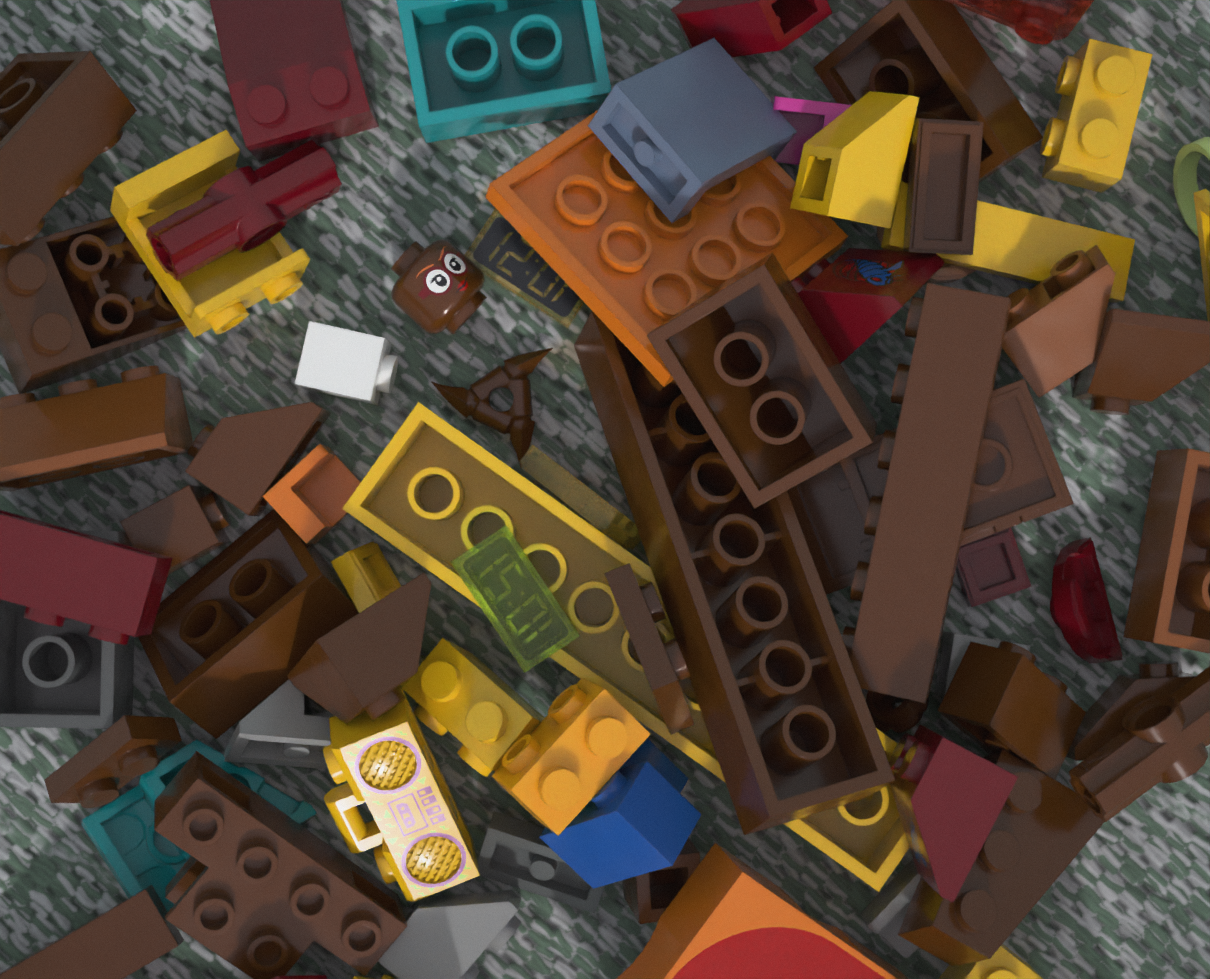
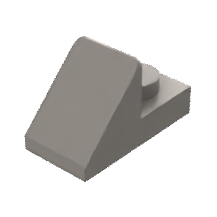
M289 679L239 722L225 748V761L328 769L323 754V747L331 744L329 718L334 715L329 711L319 712L314 715H304V693L294 687Z

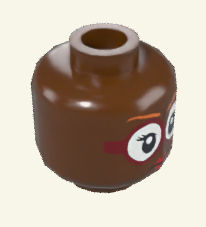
M445 239L434 241L427 248H424L415 241L391 268L399 276L392 288V300L429 334H437L444 329H447L451 334H455L487 298L480 291L485 282L482 270L455 245Z

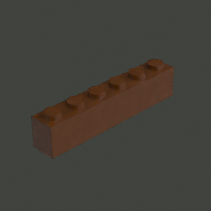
M927 283L924 298L912 297L905 327V336L916 338L911 364H898L891 396V403L902 405L897 431L885 429L878 457L877 468L888 471L883 497L871 496L864 526V534L875 537L870 563L858 561L851 588L850 600L861 602L856 628L845 626L842 634L843 642L861 689L922 703L926 702L930 694L1011 307V299L1008 297Z

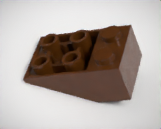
M114 216L19 244V246H8L0 249V350L19 394L73 378L187 329V326Z

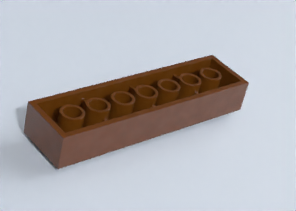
M591 311L574 344V348L672 630L691 676L689 679L743 834H751L865 799L895 781L894 775L788 492L785 491L754 509L675 380H672L663 387L597 315Z

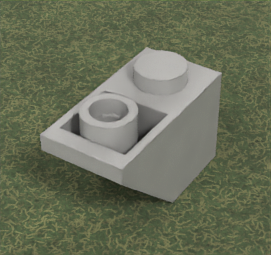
M512 890L425 897L405 917L407 927L378 962L397 979H475L480 970L473 963L488 945L498 952L520 926L521 921L514 915L519 910L521 898Z

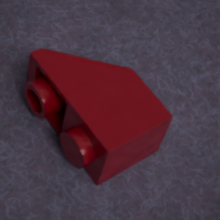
M683 0L670 9L690 49L715 38L731 57L780 51L832 14L827 0Z

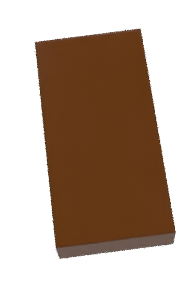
M922 118L914 120L903 251L973 255L984 122Z

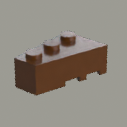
M1003 749L983 758L1018 776V779L955 901L952 903L941 897L921 877L898 932L900 937L953 967L990 959L1105 822L1094 815L1075 791Z

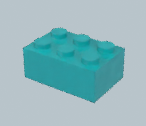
M396 0L418 124L426 143L592 114L601 107L611 91L595 0Z

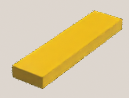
M901 181L900 198L894 209L890 229H884L882 248L903 251L908 183ZM977 200L973 255L936 254L948 264L1038 285L1051 276V269L1063 257L1078 250L1086 252L1097 245L1115 272L1109 302L1116 303L1124 301L1135 239Z

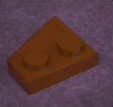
M630 563L604 573L670 735L695 725L678 682L691 676L676 639L674 638L662 643L655 623L666 619V616L652 582L650 581L639 586Z

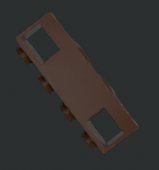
M198 751L193 754L155 800L154 830L191 855L165 887V898L174 903V906L165 915V919L251 978L272 979L276 976H285L314 941L366 976L407 927L397 893Z

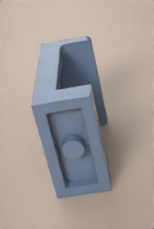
M715 38L616 83L588 125L671 223L687 215L706 190L768 156L775 160L797 133L778 110H773V104Z

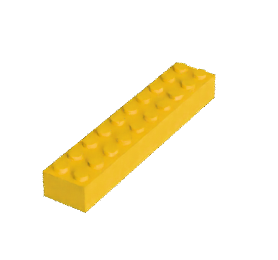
M418 402L342 509L498 621L499 619L465 570L464 563L499 538H508L568 628V635L543 651V653L578 678H583L605 688L634 718L725 782L689 677L678 682L695 725L670 735L604 574L630 563L639 586L650 581L652 582L666 616V619L655 623L662 643L674 639L675 635L651 567ZM504 554L494 564L498 565L510 554ZM513 561L500 573L505 574L506 572H508L512 567H514L515 561ZM516 562L515 568L517 569L521 577H526V575ZM493 564L481 573L480 579L493 569ZM500 574V578L507 589L511 590L505 577ZM484 587L495 603L496 597L491 589ZM506 590L503 594H501L497 598L496 604L499 601H501L504 597H506L511 591ZM536 593L526 600L522 606L526 607L535 599ZM537 593V601L543 609L548 610ZM521 606L515 609L506 618H512L513 616H515L519 611H521ZM541 611L533 618V623L548 611ZM553 617L538 630L543 631L552 623ZM506 619L512 630L517 633V629L512 621ZM528 622L519 630L518 635L530 627L532 623ZM537 630L525 640L529 642L536 637ZM876 728L889 762L898 743ZM890 784L865 799L783 823L878 892L910 848Z

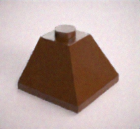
M1112 309L1106 312L1095 362L1075 374L1072 398L1091 400L1090 411L1110 415H1129L1130 406L1152 402L1210 363V321L1121 309Z
M420 574L317 639L287 675L294 687L345 724H348L365 712H367L372 721H375L404 701L406 697L400 688L418 672L432 584L426 574Z

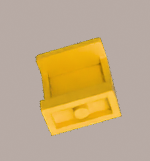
M227 130L115 186L110 211L194 338L211 328L217 335L234 328L249 315L246 310L247 308L265 298L268 299L270 304L286 299L303 285L300 278H302L310 261L303 248L293 253L280 232L250 251L239 253L235 249L179 281H176L169 273H166L155 258L153 249L146 237L147 229L156 224V222L171 216L176 211L201 200L206 190L215 182L238 169L236 163L240 149Z

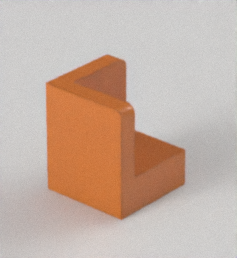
M319 444L262 497L306 544H316L348 514L342 508L361 481L328 446Z

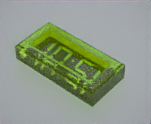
M507 525L451 561L457 573L524 673L580 636Z

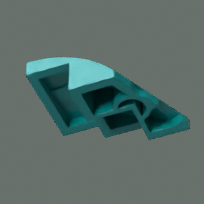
M196 739L160 761L159 765L153 770L142 774L136 787L82 819L81 825L128 898L152 885L169 912L174 903L165 898V887L191 855L154 830L155 800L196 751L301 826L317 814L313 806L304 800L297 801L265 782L264 777L250 769L226 762L224 754Z

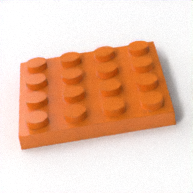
M595 111L492 181L489 185L486 199L660 384L665 387L674 379L648 339V333L718 285L771 253L775 255L791 282L798 276L803 278L816 264L836 253L842 247L848 235L829 216L790 209L795 181L771 156L706 190L687 215L671 223L588 127L597 113Z

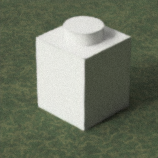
M309 321L295 384L304 389L378 405L380 392L390 394L398 368V356L389 354L392 344L383 337Z

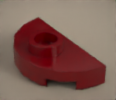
M1091 537L1072 541L1060 550L1053 567L1052 596L1050 599L1052 619L1061 629L1063 637L1075 654L1088 663H1106L1123 660L1094 543Z

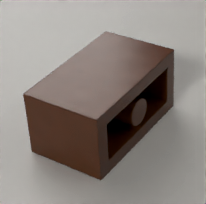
M970 641L938 711L987 753L991 754L1003 749L1049 777L1056 779L1086 712L1066 694L1068 687L1065 683L1042 672L1034 665L1037 658L1030 651L1005 641H1001L998 648Z

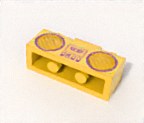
M407 698L375 721L371 720L367 712L348 724H345L336 716L330 717L331 744L323 747L325 762L336 784L345 781L348 783L328 791L324 796V802L351 853H360L376 847L374 848V856L383 880L387 885L397 881L406 900L412 902L480 876L472 836ZM365 802L374 818L373 821L366 824L357 808V805Z

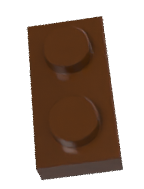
M131 715L121 717L44 780L51 803H80L83 808H96L115 800L119 796V789L136 776L156 768L160 763L159 758L182 741L175 719L171 717Z

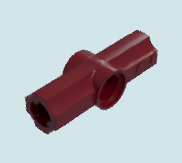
M310 140L256 170H253L250 166H245L230 172L207 189L201 200L176 211L171 216L156 222V224L147 229L146 237L150 242L155 258L166 273H169L176 281H179L235 249L239 253H244L262 245L278 234L287 224V220L339 192L342 183L336 171V164L324 147H320L313 140Z

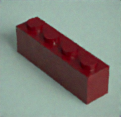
M0 509V603L1 600L26 606L23 617L42 624L63 627L65 618L90 624L87 635L116 644L127 645L130 636L138 637L152 633L173 557Z

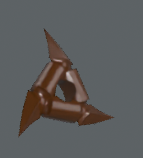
M553 348L533 351L504 360V366H497L471 384L469 390H466L464 387L431 383L465 418L471 415L473 420L504 435L509 433L510 441L516 451L520 469L522 470L535 421L531 420V416H533L531 383L527 376L533 372L538 363ZM500 388L508 389L514 397L511 408L503 412L494 410L489 402L492 393Z

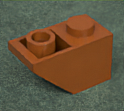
M1097 245L1086 252L1078 250L1063 257L1051 269V276L1032 289L1021 288L1006 296L1011 299V307L1002 349L1039 398L1095 362L1115 278V272Z

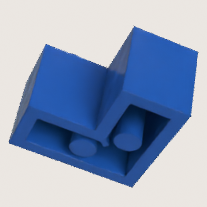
M647 738L559 836L545 827L539 837L594 889L673 866L699 820L701 813L681 794L689 778Z

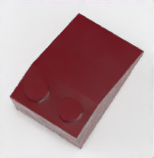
M210 0L227 84L246 148L259 162L284 155L310 140H313L318 145L379 127L342 0Z

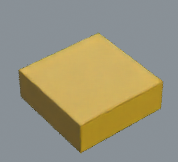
M374 541L350 550L331 561L359 613L401 587L381 549Z

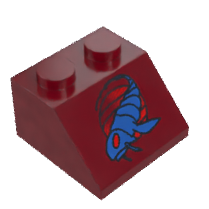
M848 248L833 263L823 259L803 278L798 276L791 283L837 359L842 363L903 307L945 262L936 253Z
M919 725L914 736L905 733L893 751L889 765L891 770L895 772V781L890 783L917 872L941 897L953 903L1018 776L938 733Z

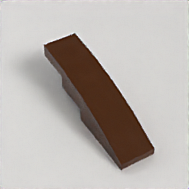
M150 885L110 910L101 913L2 971L0 979H123L178 947L184 939L177 927L165 919L168 911L154 887Z

